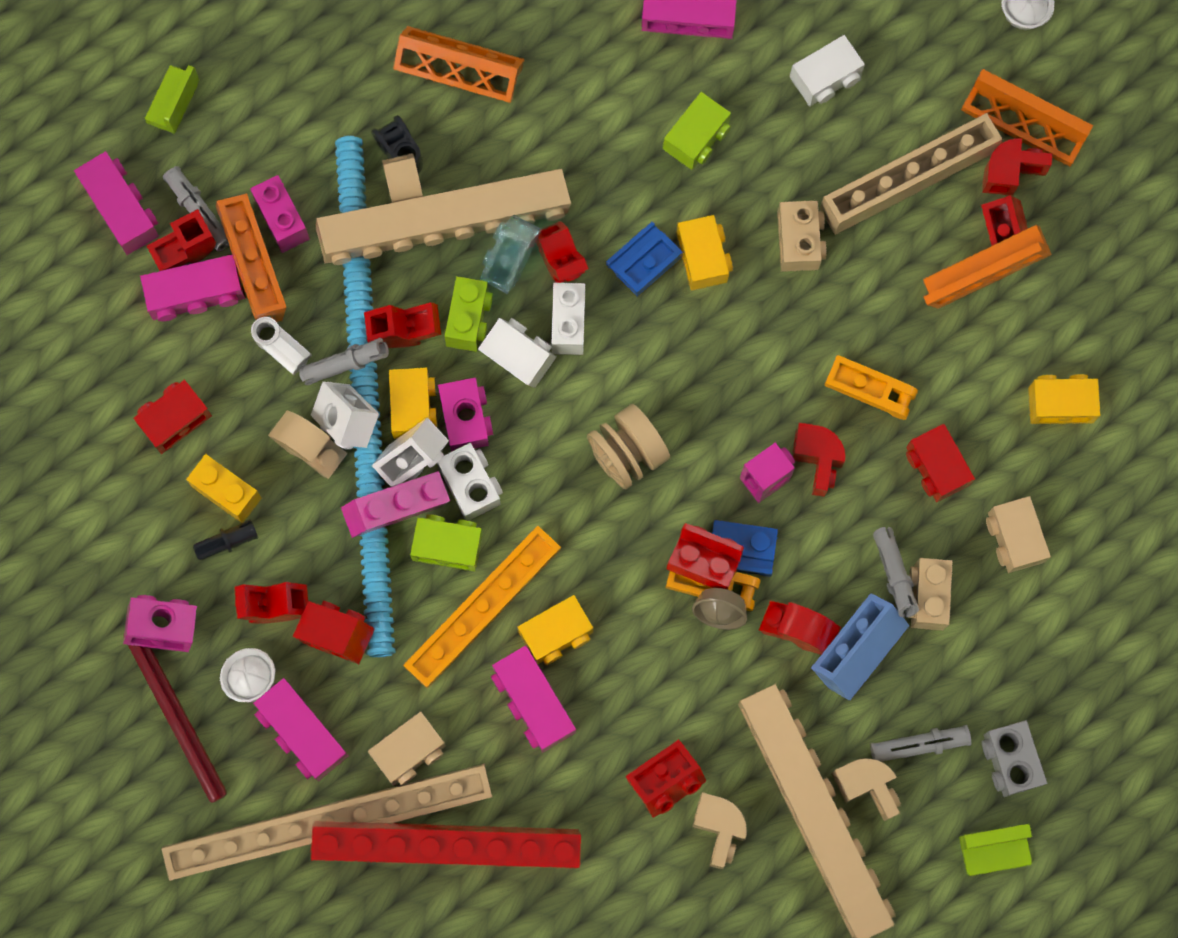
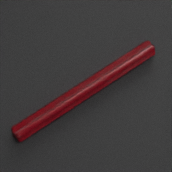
M128 645L207 798L211 803L223 799L227 795V791L152 648Z

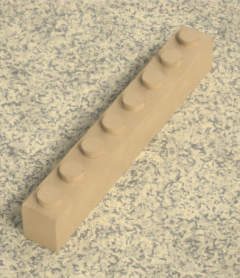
M558 169L320 217L316 221V231L324 263L333 262V265H342L350 262L351 258L364 256L365 259H371L382 255L384 251L395 250V252H405L412 249L413 245L425 243L426 246H434L442 243L447 238L456 237L457 240H463L481 231L491 234L500 232L506 226L515 224L517 227H526L532 225L535 220L544 218L547 221L559 220L568 213L571 200L563 171Z
M776 684L741 700L738 706L851 937L870 938L894 926L892 918L896 917L895 912L887 898L882 900L877 890L881 885L872 868L867 870L862 860V857L866 855L861 843L857 838L852 840L847 830V827L851 826L850 821L843 808L837 809L832 799L836 794L829 779H822L817 769L821 766L816 752L813 748L808 750L803 738L806 737L805 730L798 718L793 720L788 710L792 705L785 690L779 691Z

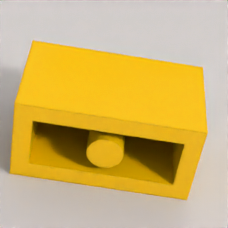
M714 215L677 223L676 234L680 250L683 252L682 258L691 291L727 283L729 272L733 271L730 254H724L722 243L725 242V234L722 224H716Z
M427 368L389 370L391 430L393 438L398 439L427 417L437 427L436 408H430V396H436L435 377H429Z
M1084 374L1069 376V379H1057L1056 375H1041L1034 379L1028 387L1030 424L1094 423L1100 417L1098 379H1088V375Z
M207 454L203 456L186 479L193 489L241 523L247 519L262 499L256 489Z
M575 595L517 627L521 638L537 665L543 661L545 665L555 662L563 656L561 651L571 645L574 649H577L591 640L589 635L593 634L594 629Z

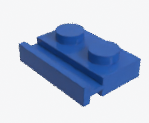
M652 221L606 261V266L609 269L611 268L616 273V276L638 297L683 257V252Z
M714 520L712 534L732 539L744 547L736 572L771 577L778 529Z

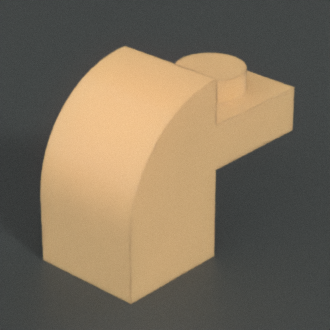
M413 154L382 160L392 203L423 197Z
M288 410L268 435L287 452L301 458L327 479L331 477L347 455L343 449L330 440L331 437L305 418Z
M859 759L831 773L846 803L870 792L884 821L900 814L897 808L901 806L900 800L893 788L888 789L886 783L897 777L886 764L874 759Z
M702 792L692 827L717 834L709 866L723 869L725 862L731 864L734 857L736 845L731 843V839L744 841L746 838L745 819L741 811L732 802Z

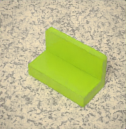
M172 65L169 66L146 114V123L173 134L176 133L200 81L195 67L188 65L186 71Z
M1030 824L959 837L967 875L973 876L1031 865L1032 859L1027 838L1032 837Z

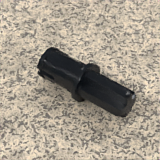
M251 519L226 530L221 528L220 534L194 544L193 550L198 560H203L227 549L230 553L233 548L258 539V535Z

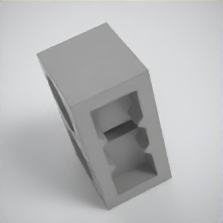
M1027 720L983 734L985 740L982 741V749L986 759L992 760L995 772H992L993 783L998 792L1002 791L1003 797L1047 784ZM1001 736H1008L1013 740L1014 749L1011 753L1001 749L999 744ZM1012 767L1020 768L1023 771L1024 781L1022 784H1016L1011 780L1010 770Z

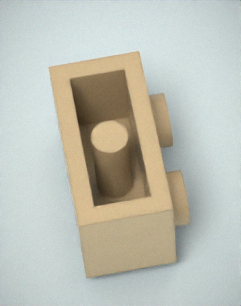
M818 201L780 202L777 214L781 271L818 270L821 261L826 260V242L820 241V230H824V212L818 211Z
M1030 496L994 506L988 512L989 517L986 518L987 528L991 536H996L999 548H996L997 557L1001 566H1006L1008 573L1045 563L1051 557Z
M920 558L914 567H910L909 576L914 584L913 594L919 607L917 614L908 617L912 618L911 628L943 631L949 625L952 560Z
M420 711L368 750V753L393 786L398 782L403 786L417 775L415 769L424 762L429 766L442 757L444 753L441 750L446 745Z

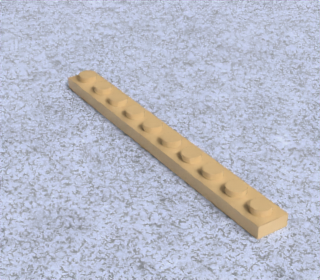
M481 764L407 783L403 786L400 785L163 846L161 849L170 881L309 845L312 842V826L314 821L394 823L491 798L492 793L485 765Z

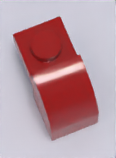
M1020 138L1003 142L994 150L985 167L982 193L1013 196L1019 186L1020 173L1046 176L1052 166V154L1044 153L1043 150L1037 148H1029L1023 151L1021 150L1022 139Z
M197 209L170 223L174 232L146 245L159 271L180 267L190 261L192 264L199 262L212 252L216 242L200 211Z
M557 222L533 233L540 254L555 283L575 280L584 274L585 270L589 269L585 258L577 251L568 227L563 222Z
M432 302L408 309L388 305L364 312L367 343L382 338L388 348H403L420 345V340L441 335L438 304Z
M799 422L795 433L792 457L794 461L816 464L812 495L825 497L828 488H834L836 470L831 469V467L842 469L845 463V449L841 440L831 430L822 426Z
M283 582L267 587L248 584L234 586L237 619L249 620V623L253 624L300 619L308 603L307 584Z
M770 600L759 631L765 635L791 641L805 651L822 655L838 635L841 627L826 616L809 608L791 602L787 605Z

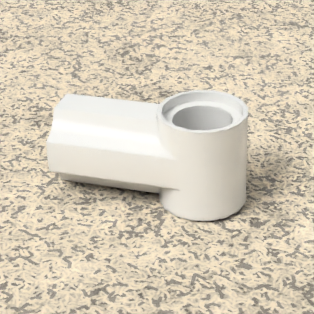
M261 317L253 323L251 334L257 345L269 353L292 375L299 372L301 366L307 364L312 354L283 330L274 319ZM263 328H274L275 335L273 338L266 341L259 338Z

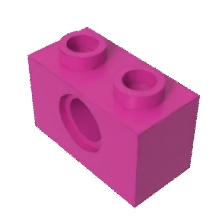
M279 175L250 188L253 198L282 253L310 240L306 227Z
M476 377L438 385L451 452L469 443L472 444L473 448L489 446L487 436L493 435L490 416L483 417L481 406L487 405L484 386L477 387ZM463 409H471L475 412L474 418L469 421L459 419L458 414Z
M775 442L744 464L740 479L755 500L760 503L790 481L795 469L792 465L795 463L794 458L785 447L780 449Z
M139 595L137 598L131 597L127 609L123 644L189 652L193 643L197 606L189 605V602L180 599L163 602L156 601L155 597L149 595ZM157 616L163 617L169 625L163 628L158 627L153 623L152 618Z

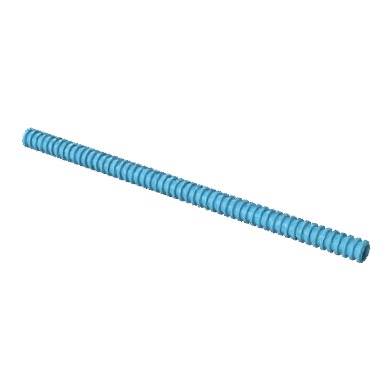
M343 136L335 141V146L338 148L335 153L339 157L336 160V164L339 166L337 168V174L339 175L337 182L340 185L338 192L341 194L338 200L342 203L339 205V211L342 213L367 208L366 203H364L367 200L366 195L363 194L366 191V187L363 185L365 177L362 175L365 172L362 166L364 159L361 157L364 154L361 148L363 141L356 136ZM364 256L351 258L350 262L342 264L346 268L343 271V276L346 277L343 283L347 287L344 290V294L347 296L345 305L348 306L345 309V313L349 315L346 318V323L349 325L346 331L350 334L347 337V342L350 343L349 346L354 344L360 346L367 343L364 312L374 310L370 306L373 303V298L370 297L372 288L369 287L372 284V280L369 278L371 270L368 268L371 262L369 259H365ZM373 361L366 364L363 369L349 370L352 372L349 379L353 382L351 386L377 411L380 407V403L376 401L379 398V393L376 392L379 386L375 382L378 379V374L374 372L377 370V364ZM378 420L367 448L354 447L357 449L354 452V457L358 459L355 462V467L358 468L355 476L359 478L356 481V486L359 487V490L356 492L357 497H363L384 490L382 489V486L385 485L384 479H381L380 474L372 467L373 463L383 452L379 449L382 446V441L379 440L382 433L378 430L381 427V422ZM384 527L360 535L362 539L359 541L360 546H363V549L360 550V555L364 556V559L361 560V565L364 566L361 574L365 576V579L362 580V585L366 587L363 590V595L366 596L363 604L367 606V609L364 610V615L367 616V619L364 622L375 628L368 643L369 649L366 650V654L370 657H388L396 653L395 648L392 647L395 639L391 637V634L394 633V628L391 627L394 619L390 617L393 609L389 607V604L392 603V598L389 597L392 589L388 587L391 579L387 576V574H390V568L387 567L390 559L386 557L389 554V549L386 548L389 542L388 538H385V535L388 534V529Z

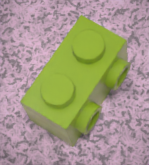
M700 92L664 137L663 150L691 170L698 163L703 165L713 151L710 147L717 139L722 141L730 131L729 121L731 112Z
M456 276L444 336L446 347L478 351L479 341H484L486 337L487 323L483 322L485 311L490 312L493 300V293H490L488 290V282Z
M428 514L426 518L418 517L410 554L412 561L476 572L483 535L482 529L477 528L476 523L467 520H458L457 524L445 522L444 517Z

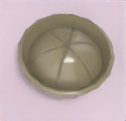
M706 589L701 592L692 606L694 616L702 623L714 628L738 629L747 622L744 599L726 589Z

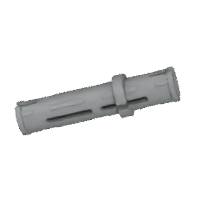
M179 166L168 170L163 175V180L167 182L178 197V204L181 207H185L189 213L197 209L200 211L216 242L215 250L217 252L227 248L229 243L223 226L200 197L201 192L198 187L191 185Z
M382 338L360 346L354 344L342 353L301 366L299 369L302 382L305 381V385H311L348 370L363 369L370 362L388 357V346L386 342H383Z
M885 527L879 528L873 533V537L889 582L887 583L888 591L895 599L900 617L904 618L905 613L906 618L914 616L919 612V607L912 591L914 584L912 578L907 575L893 529L888 527L886 532Z
M967 725L940 731L938 728H933L930 730V733L870 743L872 758L882 762L935 752L936 755L943 754V750L970 746L971 736ZM949 737H950V740H948V741H942V742H937V743H932V744H927V745L924 744L925 742H928V741L939 740V739H944V738H949ZM917 744L916 747L891 751L892 748Z

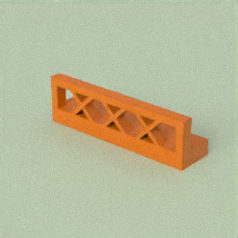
M407 26L399 36L393 69L511 103L517 77L522 71L524 59ZM405 49L415 51L422 62L416 66L402 63ZM437 58L446 60L451 71L445 74L437 73L430 62ZM467 66L475 68L481 79L474 83L466 81L460 70ZM496 75L509 78L507 92L495 89L489 79Z
M984 69L979 74L973 89L961 111L975 118L987 113L996 129L1015 139L1020 138L1023 143L1033 148L1041 149L1044 153H1051L1052 158L1069 167L1073 164L1093 127L1088 122ZM977 93L989 99L991 109L982 111L971 105ZM1006 110L1015 112L1019 123L1009 125L1003 122L1000 112ZM1038 124L1044 127L1047 137L1036 139L1030 136L1027 126ZM1065 138L1075 143L1070 156L1057 149L1055 140Z
M243 194L218 200L216 208L255 320L271 316L276 322L282 321L287 307L248 195Z
M1034 225L923 279L929 293L924 296L926 304L939 309L1052 255L1040 226Z

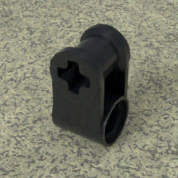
M396 115L393 118L394 121L377 130L374 128L371 130L379 148L389 159L413 154L418 174L421 172L423 161L419 146L412 138L407 126L399 115Z

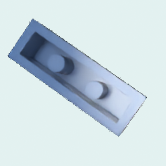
M870 593L811 669L830 690L850 701L907 630L909 624L903 617L899 616L898 610L893 604Z

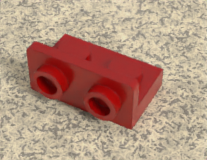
M685 523L668 561L666 570L711 588L728 590L740 564L744 547L732 539L719 537L707 532L702 527Z
M679 739L625 776L653 818L671 810L676 802L687 795L696 793L702 784L706 782L700 766Z

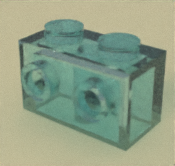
M513 215L506 223L501 222L493 237L496 240L493 249L490 248L483 259L482 265L485 268L480 280L486 281L489 285L508 294L519 281L541 232V228L516 215Z

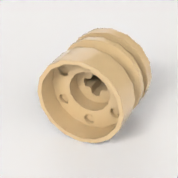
M630 404L614 415L619 429L617 432L607 423H603L600 425V430L604 438L596 430L587 434L593 454L602 469L625 490L632 486L629 474L636 480L643 478L639 462H642L650 470H655L670 459L669 451L661 436L645 414L634 404Z

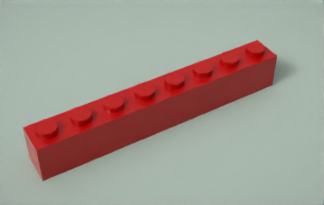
M314 821L312 826L311 860L580 868L581 833L579 829Z

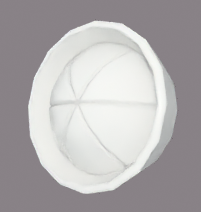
M1002 0V9L1006 19L1012 26L1029 30L1042 26L1051 18L1054 12L1055 1Z
M245 648L236 651L227 658L221 668L220 683L222 690L229 698L237 702H255L273 687L275 677L273 660L267 653L257 648Z

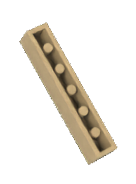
M986 113L824 196L820 210L824 212L826 221L836 235L992 155L1003 139Z

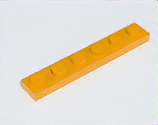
M537 526L403 666L428 689L561 550V546Z

